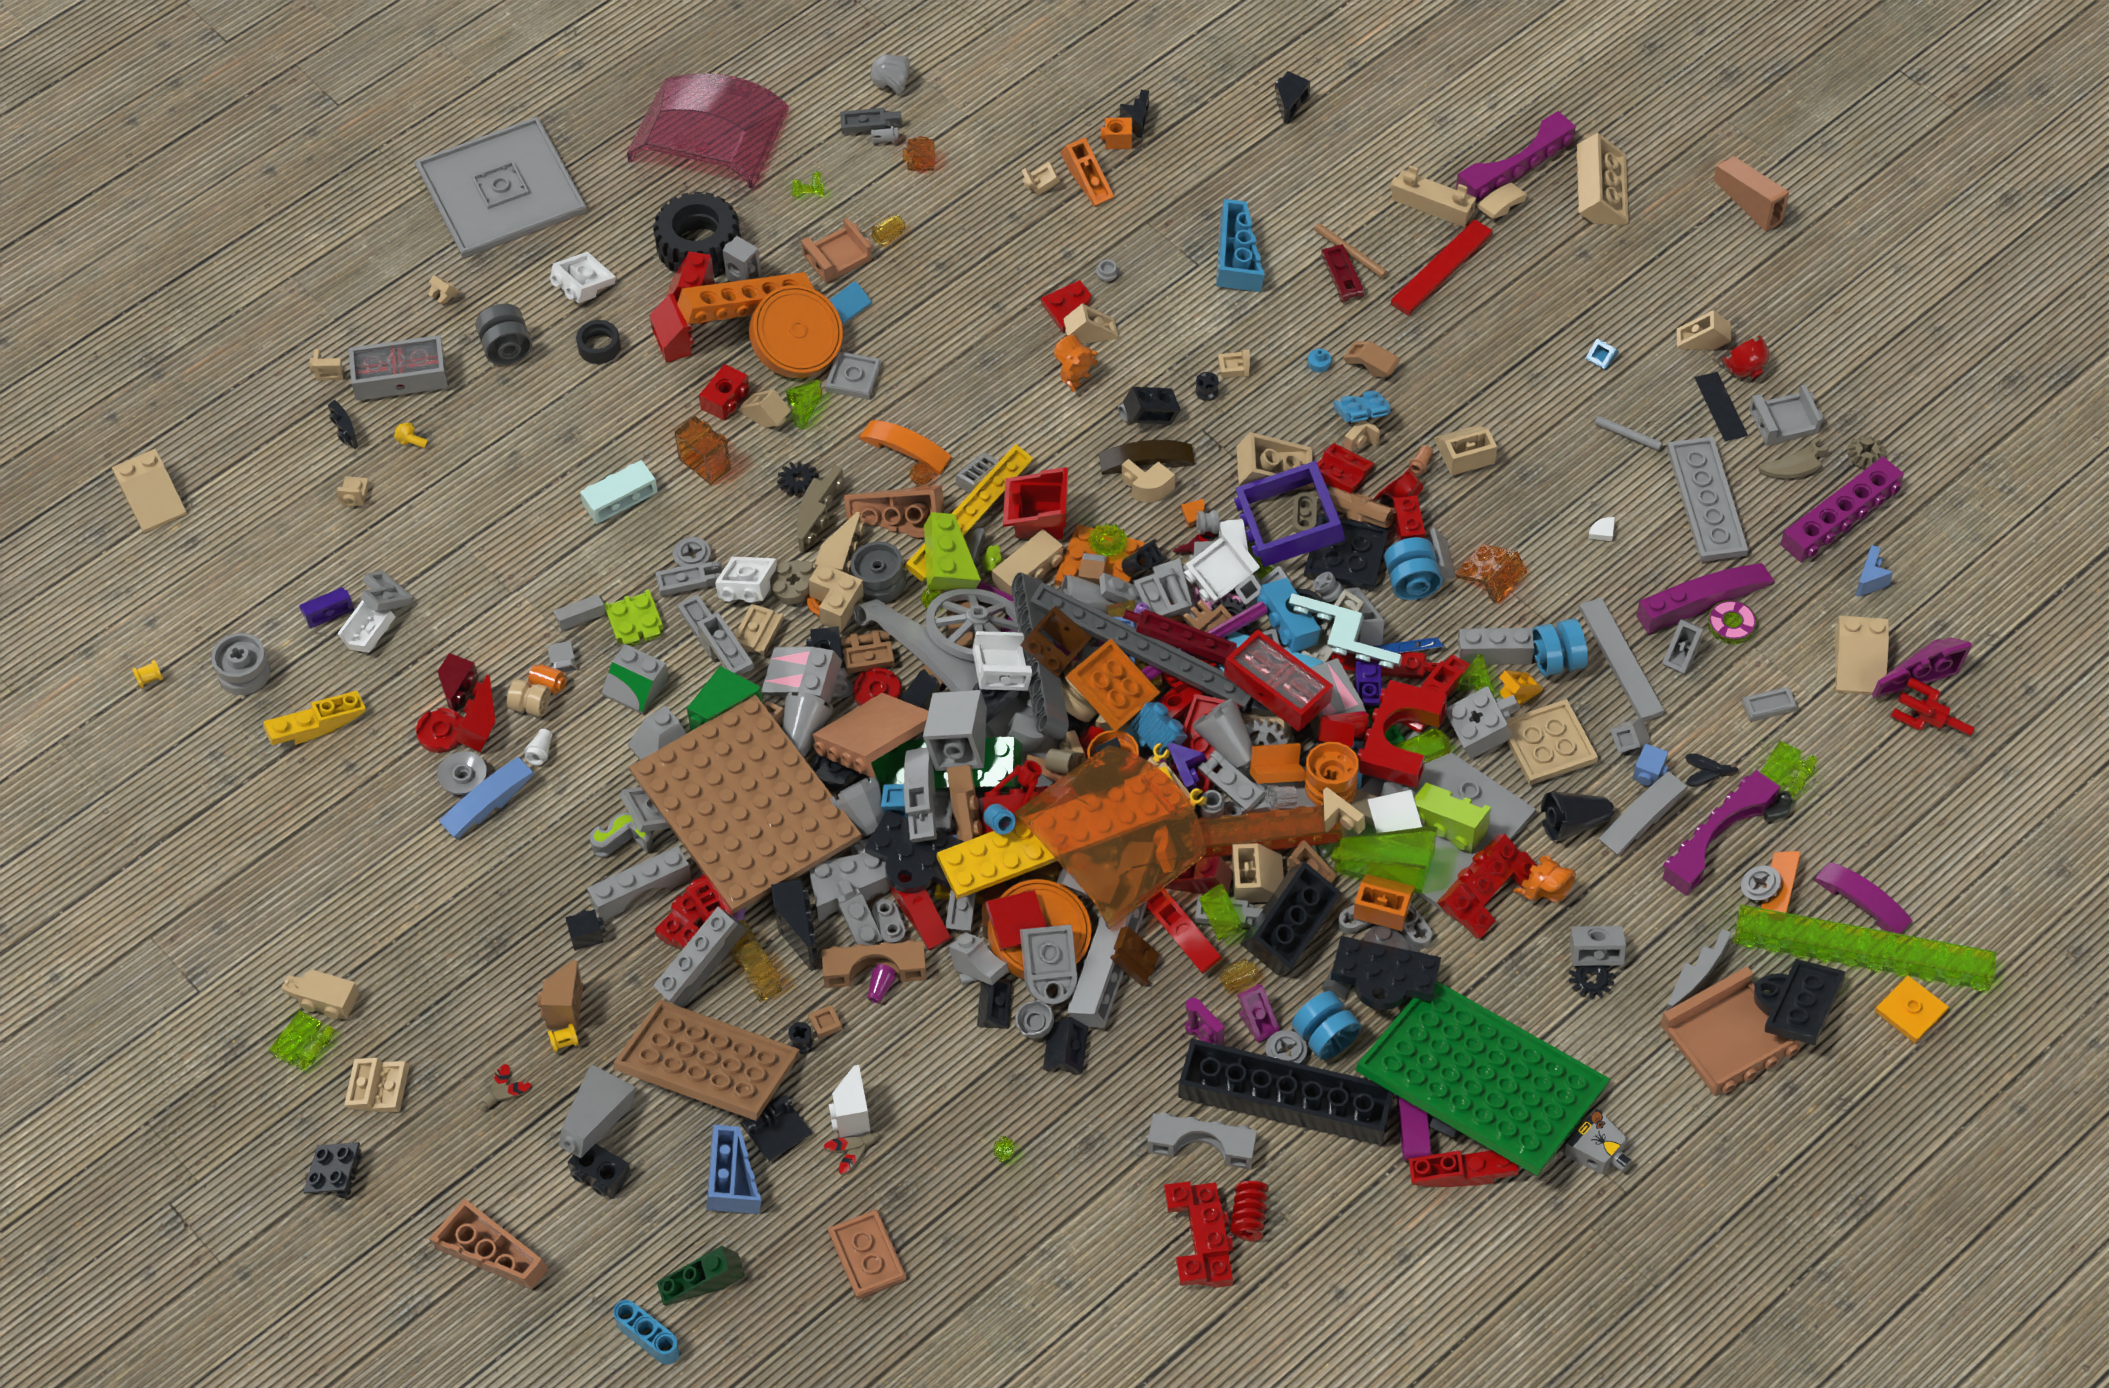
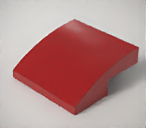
M1333 443L1324 451L1322 459L1317 462L1325 484L1353 493L1370 473L1374 462Z

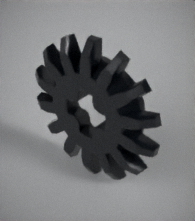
M799 461L797 467H795L790 462L791 469L783 466L782 470L785 472L778 473V476L782 478L778 479L777 483H783L780 489L784 490L787 488L786 494L788 495L791 492H795V496H798L799 492H803L805 495L812 480L819 478V474L813 473L817 469L815 467L809 468L810 463H806L801 467L802 462ZM802 474L804 480L794 482L793 475L798 476Z
M1601 965L1573 966L1576 971L1569 970L1568 974L1575 978H1570L1568 981L1569 983H1577V985L1572 987L1574 991L1582 988L1580 996H1583L1588 991L1590 999H1593V992H1596L1601 998L1603 997L1601 990L1609 993L1611 990L1606 986L1614 985V981L1608 980L1614 977V973H1607L1611 968L1609 965L1605 967ZM1589 973L1591 976L1597 975V983L1594 984L1591 981L1587 983L1585 981L1587 979L1586 974Z

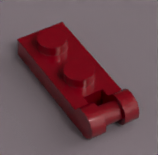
M1341 244L1322 249L1321 256L1338 291L1340 301H1349V298L1364 297L1363 287L1344 245ZM1352 285L1353 288L1346 289V286Z

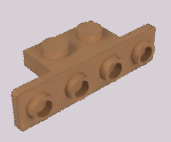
M969 764L947 768V777L957 839L966 842L982 836L983 832L982 823L979 818V802L975 792L972 766Z

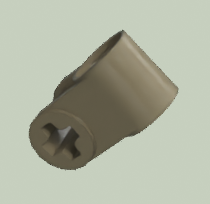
M1052 748L1046 755L1045 767L1048 771L1081 778L1079 770L1085 753Z

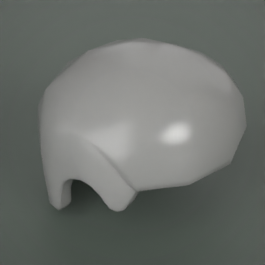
M1041 1000L1026 1002L1019 1007L1015 1016L1017 1029L1027 1038H1043L1050 1033L1054 1025V1014L1051 1007Z

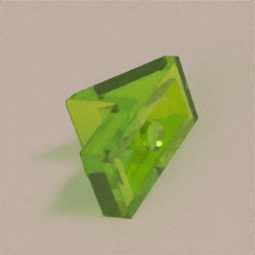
M814 380L786 391L788 404L794 406L792 416L797 428L804 430L822 397L821 381Z
M1479 654L1460 677L1458 691L1474 689V692H1477L1488 686L1494 696L1484 656Z

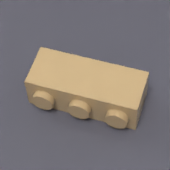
M1042 529L992 570V584L999 590L1012 595V581L1017 573L1022 572L1042 580L1049 570L1061 564L1063 560V545Z

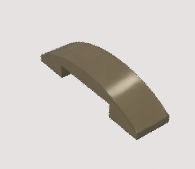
M1344 589L1334 605L1361 612L1365 602ZM1332 618L1331 621H1325L1321 626L1318 644L1306 648V650L1303 649L1301 654L1324 661L1323 663L1330 660L1333 648L1328 646V640L1335 618Z

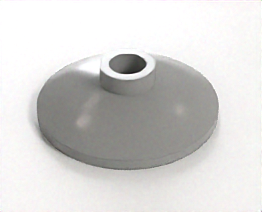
M468 751L456 752L447 756L441 762L437 771L441 787L447 792L456 795L468 794L483 782L487 776L484 760L479 755Z

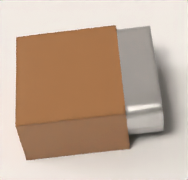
M1083 553L1078 578L1100 585L1099 577L1105 573L1106 556Z

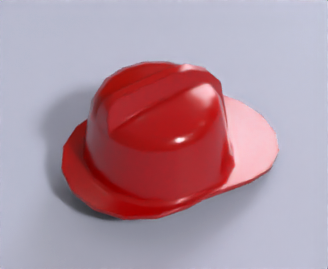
M1414 464L1402 476L1381 490L1374 497L1373 501L1377 502L1385 496L1392 500L1397 497L1418 496L1423 490V485L1411 470Z

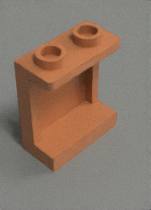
M848 218L843 219L844 227L815 243L809 237L801 240L802 255L826 284L872 260L871 250L873 247L867 237L864 238L855 223L852 224Z

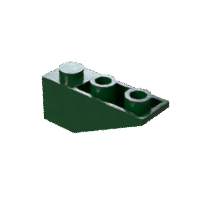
M720 1246L658 1280L657 1285L664 1306L724 1289L746 1276L739 1253Z

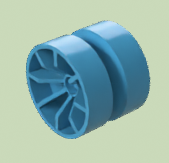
M1418 537L1404 539L1390 546L1385 552L1384 560L1390 575L1391 585L1395 596L1403 600L1425 598L1435 593L1441 587L1443 582L1433 544L1429 540Z
M1577 619L1559 621L1556 625V630L1552 624L1533 627V653L1538 668L1544 677L1562 673L1563 665L1568 671L1587 667L1588 653L1586 641Z
M1333 991L1322 992L1309 1000L1297 1012L1292 1021L1293 1029L1304 1041H1309L1308 1046L1320 1060L1331 1059L1344 1051L1357 1038L1362 1028L1361 1023L1349 1010H1344L1345 1005Z

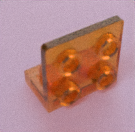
M1483 544L1455 572V575L1459 579L1483 583L1491 601L1499 603L1526 575L1527 571L1518 551Z

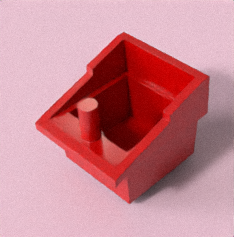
M1068 467L1042 470L1038 474L1006 478L1003 527L1014 526L1015 538L1031 539L1044 529L1055 539L1063 540V528L1066 527Z

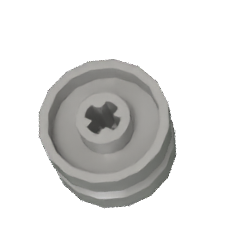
M234 633L221 639L213 648L211 661L219 683L226 692L234 695H248L257 692L269 680L271 668L263 644L256 636L248 633Z

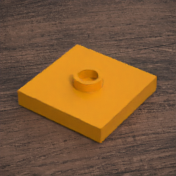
M1907 975L1875 1008L1874 1012L1916 1044L1948 1011L1949 1006Z

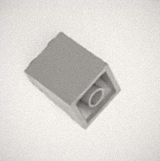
M981 690L932 694L923 738L935 771L969 764L972 766V769L984 768L987 707Z

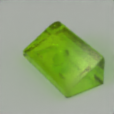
M1438 728L1394 745L1397 748L1424 755L1425 763L1451 752L1448 737Z
M1222 883L1199 898V902L1218 941L1242 932L1240 918Z

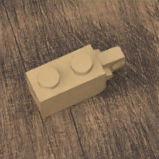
M316 970L306 972L304 978L288 975L282 985L283 993L297 999L301 1008L309 1012L318 1011L324 1013L332 1019L342 1018L347 1020L359 996L355 982Z

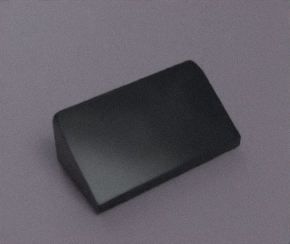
M1001 978L993 985L981 982L977 1018L978 1027L1008 1028L1012 982Z

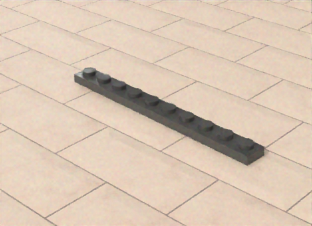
M1043 582L1030 600V606L1046 614L1056 606L1089 635L1105 643L1111 638L1123 652L1218 699H1234L1235 702L1241 705L1240 710L1242 711L1246 710L1253 698L1226 678L1223 671L1169 644L1138 633L1136 628Z

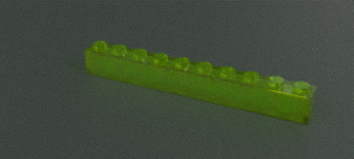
M1741 904L1736 918L1733 943L1740 944L1743 947H1757L1766 949L1769 952L1790 953L1796 957L1806 956L1816 958L1822 962L1833 961L1850 967H1865L1871 971L1892 972L1898 976L1908 975L1918 977L1924 981H1940L1951 986H1967L1978 991L1990 990L1994 980L1997 955L1995 951Z

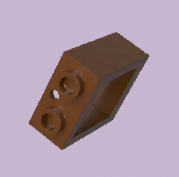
M1054 606L1020 646L1058 677L1092 637ZM1045 630L1066 648L1070 654L1068 656L1065 655L1040 632Z

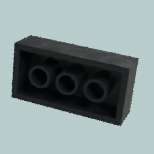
M1305 861L1297 864L1289 870L1240 944L1276 975L1279 976L1291 970L1342 892Z

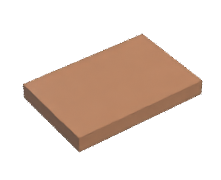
M877 1209L827 1228L857 1300L907 1280Z

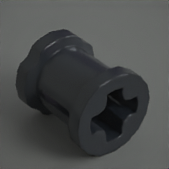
M804 1022L794 1023L788 1032L791 1040L790 1046L798 1048L800 1054H806L812 1049L813 1045L811 1028Z

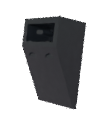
M801 880L771 884L778 932L808 968L813 971L815 970L814 960H818L808 889H802Z

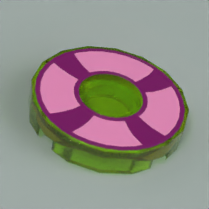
M1724 600L1717 603L1710 610L1707 623L1709 631L1716 639L1720 638L1727 644H1740L1751 638L1755 631L1757 620L1753 610L1745 603L1736 600Z

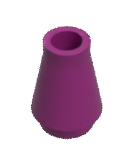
M877 964L876 968L872 969L869 993L867 995L869 1001L881 1004L882 999L896 980V971L893 968L884 964Z

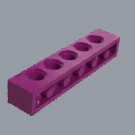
M1884 456L1787 528L1783 532L1780 545L1800 563L1808 557H1814L1822 546L1831 544L1839 533L1847 532L1856 520L1864 519L1872 508H1878L1889 495L1898 493L1902 488L1901 482L1904 473Z

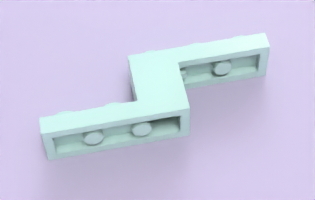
M1291 594L1289 603L1294 607L1293 611L1306 615L1308 611L1317 613V618L1331 621L1332 618H1335L1328 640V646L1333 648V653L1346 656L1347 652L1356 655L1355 658L1364 662H1370V659L1380 661V666L1393 669L1394 666L1400 667L1402 661L1401 654L1356 642L1364 618L1362 613Z

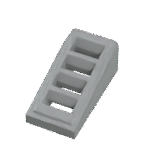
M984 452L956 475V485L971 493L999 460ZM987 461V462H989L990 464H992L993 466L991 467V466L987 465V464L984 463V462ZM982 466L983 468L987 469V471L985 472L980 467Z

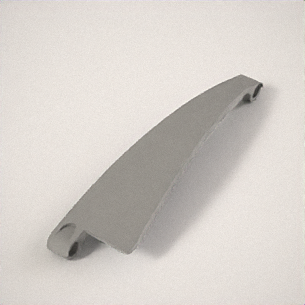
M877 599L854 607L853 616L857 624L864 626L878 622L887 633L917 656L951 692L972 691L975 684L978 683L975 661L955 657L939 648L929 637L926 627L896 612ZM1017 696L986 724V734L989 737H1004L1006 727L1016 712L1029 717L1033 710ZM1047 736L1037 750L1022 752L1021 766L1026 762V755L1046 759L1050 749L1060 750L1062 740ZM1041 774L1036 787L1048 786L1049 790H1053L1051 786L1058 783ZM1028 804L1030 817L1047 811L1040 805Z

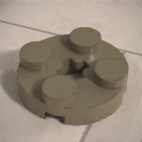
M797 560L781 562L776 566V571L771 577L770 584L774 595L781 602L796 604L805 600L804 597L810 593L809 579L815 571L812 563ZM797 579L799 580V581H796L794 585H791V582H792L793 580H797Z

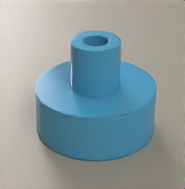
M1319 348L1309 353L1308 367L1312 371L1321 373L1330 368L1331 355L1328 351Z

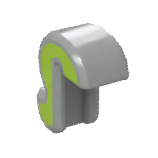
M629 812L616 815L610 821L607 830H603L602 826H597L590 833L593 853L599 857H607L631 838L646 853L651 850L653 845L651 831L639 832Z

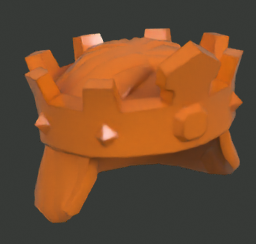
M1070 334L1057 343L1054 349V356L1063 364L1060 371L1062 381L1068 384L1071 391L1074 392L1076 391L1075 387L1077 388L1081 385L1078 381L1082 377L1088 379L1090 377L1088 370L1091 365L1096 366L1098 360L1094 359L1093 356H1097L1098 352L1082 345L1076 335Z
M1548 854L1546 856L1543 855L1539 859L1542 864L1533 865L1530 869L1529 879L1523 881L1521 886L1526 889L1516 888L1513 893L1523 895L1526 899L1533 901L1544 897L1554 903L1559 902L1568 895L1574 883L1576 873L1572 869L1560 867L1557 861H1553Z

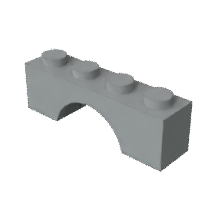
M676 846L588 887L587 891L590 903L595 909L598 918L602 917L603 921L624 912L627 904L636 895L654 887H664L671 890L692 880L689 864L679 846Z
M1153 1113L1147 1153L1174 1157L1183 1146L1194 1142H1202L1215 1147L1220 1152L1225 1166L1251 1170L1257 1130L1243 1125L1237 1127L1228 1126L1219 1121L1210 1123L1200 1121L1194 1117L1179 1118L1169 1113Z

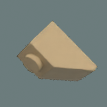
M1084 304L1078 306L1064 318L1067 336L1070 334L1076 335L1083 344L1111 340L1118 337L1114 318Z
M1714 310L1677 328V347L1679 349L1715 350L1731 342V323Z
M775 389L751 394L737 408L740 413L765 428L779 427L786 421V416L791 411Z

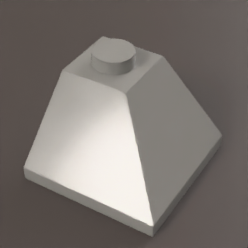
M665 705L644 719L628 743V747L641 760L684 736L686 732L680 721Z

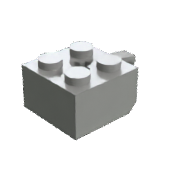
M1486 686L1450 705L1445 712L1470 759H1473L1512 737L1513 732L1506 720L1511 717L1512 713L1521 709L1514 695L1505 699L1499 698L1495 700L1489 687Z

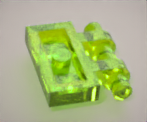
M1779 740L1760 773L1779 785L1780 789L1783 785L1788 787L1787 791L1792 797H1795L1804 788L1807 776L1811 775L1815 770L1817 758L1814 755H1809L1806 760L1802 761L1799 759L1802 753L1801 750ZM1793 769L1798 771V774L1794 777L1789 775Z
M299 1010L269 1048V1052L289 1065H292L299 1058L300 1060L296 1067L301 1071H305L309 1064L313 1065L317 1060L316 1055L323 1047H327L331 1042L330 1037L334 1034L335 1030L327 1025L320 1032L321 1022ZM311 1040L314 1041L308 1050L305 1049Z

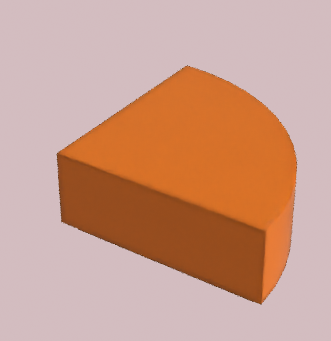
M1204 499L1181 505V511L1188 528L1196 525L1197 512H1204Z

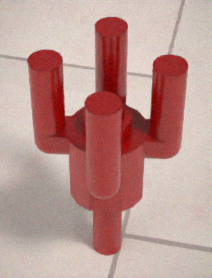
M1910 677L1906 686L1928 696L1926 701L1923 699L1920 701L1901 692L1898 701L1916 710L1915 712L1919 714L1918 718L1916 719L1894 708L1890 717L1916 730H1922L1926 723L1939 729L1942 728L1943 724H1946L1964 734L1972 735L1975 727L1948 715L1951 709L1937 702L1940 698L1939 690Z

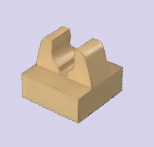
M433 275L429 281L432 284L429 296L436 299L440 293L439 303L446 304L452 297L456 298L460 293L459 289L438 276Z

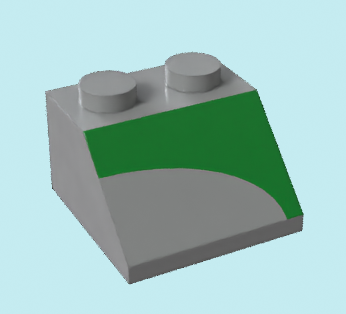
M624 644L611 663L602 690V696L644 715L669 680L666 663Z

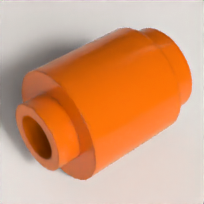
M540 664L539 666L534 665L531 668L528 682L533 685L548 686L551 693L557 694L564 689L566 677H564L563 671Z

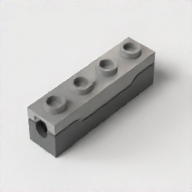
M717 907L653 987L668 1001L684 1008L748 929L733 915Z

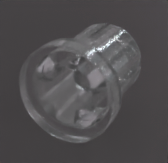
M1269 785L1265 792L1267 807L1270 810H1278L1280 807L1295 806L1298 801V794H1295L1297 793L1294 786L1278 787L1277 785Z

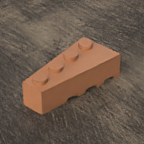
M465 1198L429 1238L437 1250L531 1290L549 1270L545 1262L538 1255Z

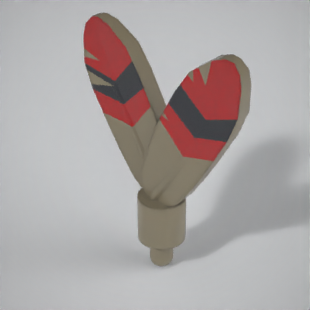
M503 1064L497 1069L490 1094L482 1101L483 1104L479 1109L483 1111L485 1108L489 1109L497 1101L521 1096L531 1089V1083L520 1081L507 1085L510 1069L507 1064Z
M868 1133L862 1138L846 1137L831 1139L823 1147L831 1153L847 1152L841 1160L838 1169L840 1175H845L856 1166L866 1147L874 1143V1139L879 1137L880 1133Z

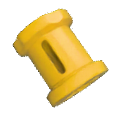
M152 660L151 664L139 669L132 668L140 689L144 687V684L154 680H163L155 660Z
M572 1023L567 1028L554 1032L552 1030L548 1031L554 1053L563 1047L579 1045Z

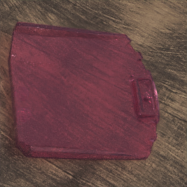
M697 73L666 78L629 147L627 158L628 161L633 162L636 154L644 150H652L720 165L732 169L748 183L749 188L754 189L787 115L789 106L779 96L765 87L734 76Z

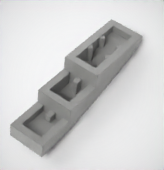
M1668 771L1624 811L1599 838L1600 842L1619 857L1634 839L1638 840L1652 823L1656 824L1688 786Z
M1722 929L1714 949L1703 946L1695 966L1688 963L1684 964L1666 1011L1695 996L1705 985L1718 966L1729 944L1732 932Z

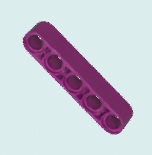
M1396 1095L1403 1161H1409V1158L1431 1155L1427 1112Z

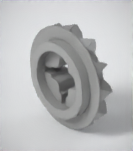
M698 537L682 539L673 549L674 562L679 567L700 562L707 563L708 559L711 558L710 546L705 540ZM689 549L696 555L695 559L689 556Z
M1765 865L1752 868L1744 875L1741 881L1743 894L1748 900L1752 899L1756 903L1759 900L1768 902V898L1772 895L1776 896L1777 890L1781 888V877L1778 871L1773 867ZM1756 881L1766 883L1767 887H1758Z
M1282 1030L1270 1036L1266 1043L1265 1051L1267 1056L1301 1063L1302 1061L1304 1062L1307 1045L1298 1033ZM1282 1045L1287 1049L1292 1048L1290 1052L1291 1057L1286 1053H1281Z

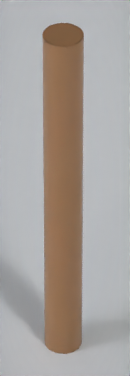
M1320 223L1315 226L1314 230L1336 246L1343 244L1348 255L1382 279L1387 275V270Z

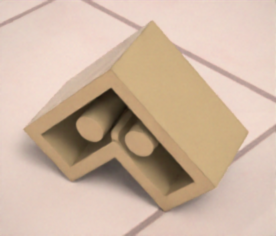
M819 563L809 579L810 597L822 601L819 607L821 624L828 627L839 626V631H843L853 614L854 607L863 598V580Z

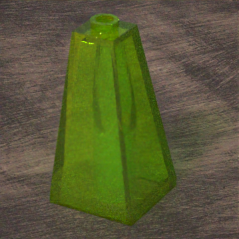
M1426 826L1341 838L1339 847L1334 846L1331 861L1335 862L1334 872L1361 879L1366 874L1415 886L1414 892L1422 894L1435 851L1438 827Z

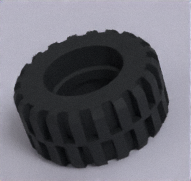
M694 192V194L689 195L684 193L679 198H672L670 203H666L661 208V212L657 213L653 224L659 259L669 270H675V273L688 252L711 255L714 275L718 274L720 269L723 268L725 270L723 256L725 245L736 236L741 238L738 215L734 211L733 206L729 202L725 203V199L719 196L714 197V194L708 192L706 194ZM694 229H707L714 232L710 237L698 241L681 238L683 234Z

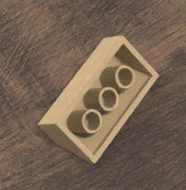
M1596 133L1577 144L1578 211L1583 218L1588 219L1593 224L1625 225L1629 223L1626 154L1602 135Z

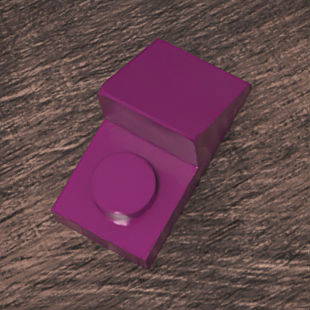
M1257 984L1237 994L1242 1007L1239 1016L1257 1042L1280 1031L1264 987L1261 984Z

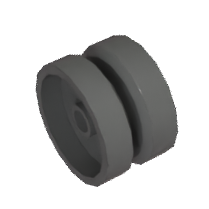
M876 541L859 547L853 554L850 561L851 571L854 577L863 580V599L868 602L875 599L881 602H889L903 592L907 580L902 555L896 546L888 542Z

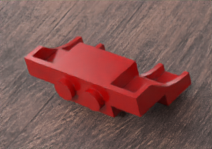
M1506 834L1496 835L1484 850L1476 853L1469 867L1464 868L1458 873V879L1437 901L1446 914L1460 922L1476 939L1481 938L1496 922L1484 907L1489 899L1510 876L1520 887H1523L1521 886L1523 881L1528 880L1531 874L1530 869L1533 865L1537 866L1526 851L1520 852Z
M703 874L699 879L693 880L690 885L706 878V876ZM704 886L695 892L699 895L707 891V888ZM687 892L675 898L671 906L672 912L655 928L656 937L667 945L675 946L681 950L704 924ZM709 895L701 899V901L705 903L711 900L712 897ZM713 904L706 909L709 912L717 907Z
M1190 1181L1164 1184L1168 1213L1189 1212L1195 1255L1176 1257L1180 1286L1207 1285L1215 1288L1233 1286L1229 1251H1233L1231 1235H1226L1225 1227H1229L1227 1211H1222L1216 1182L1191 1185Z

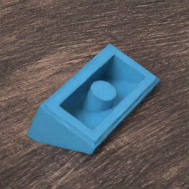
M856 281L829 299L836 308L842 325L872 304V301Z

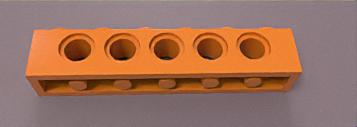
M800 272L683 288L677 305L687 324L751 316L768 293L782 286L801 285L812 289L814 287L806 273Z

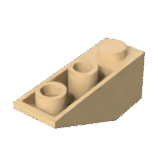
M856 512L820 546L815 569L819 563H822L850 575V561L853 554L858 550L859 543L857 540L859 536L862 537L865 527L864 522H861L860 512Z

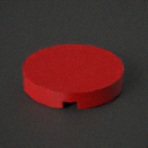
M871 668L870 671L859 674L854 681L853 695L855 702L859 706L881 693L897 699L901 697L902 689L897 676L886 668Z
M443 707L436 708L437 710L433 712H426L416 725L417 739L421 746L434 753L449 752L456 748L460 743L454 740L457 734V730L454 727L460 714L452 709Z

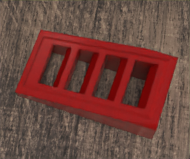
M708 877L685 888L704 923L715 911L713 909L708 912L706 909L713 904L733 915ZM704 886L707 888V891L699 895L695 892ZM709 895L712 897L711 900L705 903L701 901V899Z

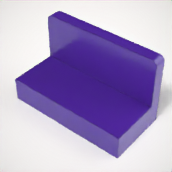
M343 587L299 605L310 629L354 611L351 597Z

